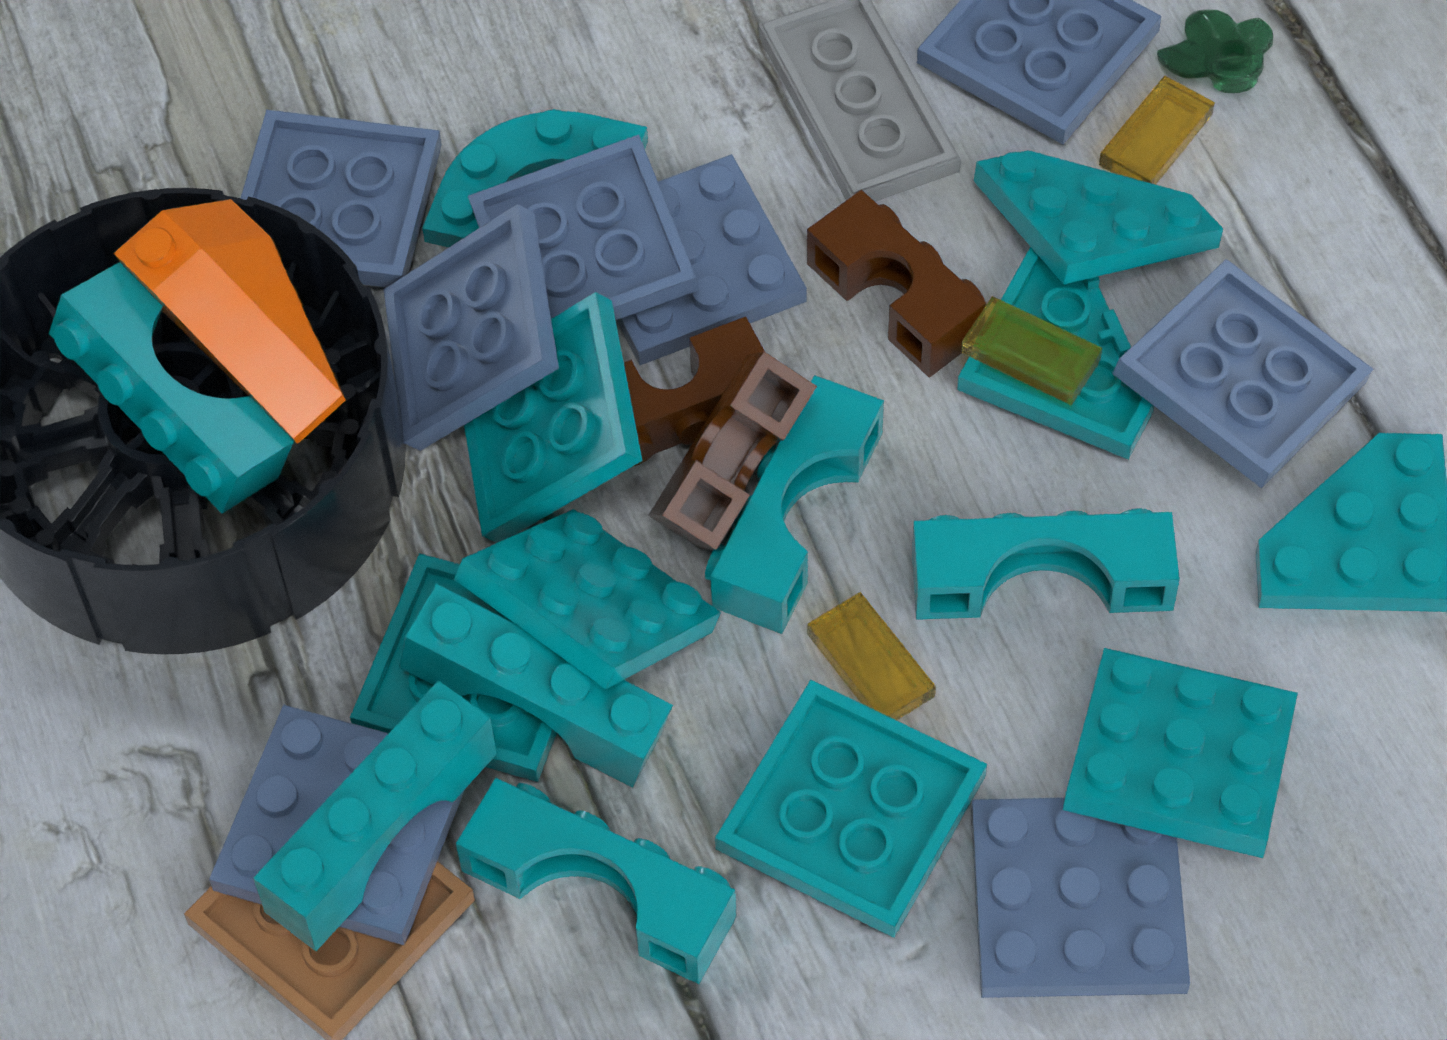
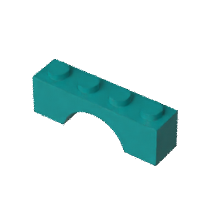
M121 262L63 293L60 297L49 335L55 340L62 354L74 360L97 383L102 395L110 403L118 405L141 429L146 441L156 450L162 451L185 475L188 484L197 494L206 497L223 514L279 477L294 440L251 396L231 399L205 396L181 385L165 371L158 361L152 345V335L163 305Z
M816 375L811 380L817 386L786 438L780 441L778 445L774 444L760 461L757 478L760 481L756 489L749 496L731 525L734 531L726 546L720 544L717 550L712 551L705 570V579L711 581V600L714 608L783 634L808 584V551L789 532L784 522L788 512L802 496L818 487L833 483H858L883 434L884 400Z
M1135 508L1120 514L1089 515L1082 511H1066L1057 516L1024 517L1017 513H1003L993 518L960 519L952 515H940L929 520L913 522L912 565L916 620L980 618L988 599L1000 585L1017 575L1032 571H1055L1075 577L1088 585L1099 596L1109 613L1174 610L1180 577L1172 512H1152L1147 509Z
M437 583L404 639L399 668L432 685L439 680L460 696L466 694L488 695L528 711L545 722L562 737L569 746L574 758L632 788L662 735L673 707L672 704L625 680L608 689H604L513 622Z
M438 680L253 877L264 912L314 951H317L362 902L367 882L375 865L399 831L415 815L429 805L443 800L453 803L497 755L491 718Z
M495 778L456 842L462 872L518 899L523 898L530 891L548 881L563 877H587L613 887L626 898L636 914L639 956L697 984H700L737 917L735 889L731 888L728 881L717 872L702 866L690 869L671 860L663 848L649 840L636 838L633 842L613 833L609 826L599 817L581 810L576 811L575 814L552 804L547 795L529 784L518 783L515 787Z

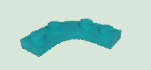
M556 109L516 117L498 124L470 142L448 167L422 227L424 242L449 248L479 229L468 198L469 195L638 134L644 148H646L648 143L647 127L592 114Z

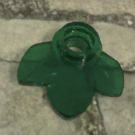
M1197 10L1191 13L1185 20L1184 30L1187 40L1157 51L1159 62L1175 75L1187 79L1208 77L1211 79L1213 86L1221 92L1242 93L1253 88L1258 82L1259 76L1264 69L1263 54L1273 46V30L1261 18H1252L1237 24L1228 14L1220 10Z

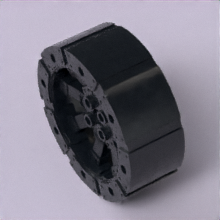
M164 188L118 195L80 207V212L59 222L54 219L38 228L0 257V578L28 608L61 630L98 645L104 639L123 644L125 651L161 655L200 653L235 646L270 634V626L292 615L295 620H298L336 593L365 563L391 520L388 509L393 496L399 497L405 470L406 444L403 443L401 409L385 329L377 302L370 287L364 288L361 283L357 266L327 235L299 216L248 196L247 200L227 196L224 195L223 191L212 189ZM231 199L275 243L283 266L292 285L296 289L304 312L323 348L346 401L304 438L316 440L318 446L332 447L331 458L333 464L330 471L324 470L313 491H310L294 479L291 482L280 474L276 480L243 500L265 518L267 527L234 542L233 548L211 554L207 539H205L203 510L208 508V499L197 494L188 484L185 475L162 451L153 448L144 438L141 429L121 408L110 403L102 395L97 383L74 360L62 354L55 340L49 335V331L61 295L119 263L120 261L114 255V252L162 210ZM161 311L152 335V345L158 361L174 380L186 388L205 396L228 399L248 396ZM51 358H57V359H60L61 361H60L59 363H57V362L51 361L50 359H51ZM72 387H75L96 398L98 401L97 406L85 410L83 415L45 426L39 423L44 413L50 409L63 389L70 390ZM90 461L92 466H98V474L71 509L67 507L53 523L35 505L31 485L48 479V472ZM155 495L162 515L164 544H160L159 564H115L113 559L102 556L107 549L105 540L130 507L133 506L137 509Z

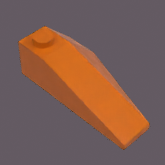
M231 199L162 210L114 252V255L129 272L163 305L162 312L248 396H251L297 444L346 401L323 348L304 312L296 289L292 285L283 266L275 243Z

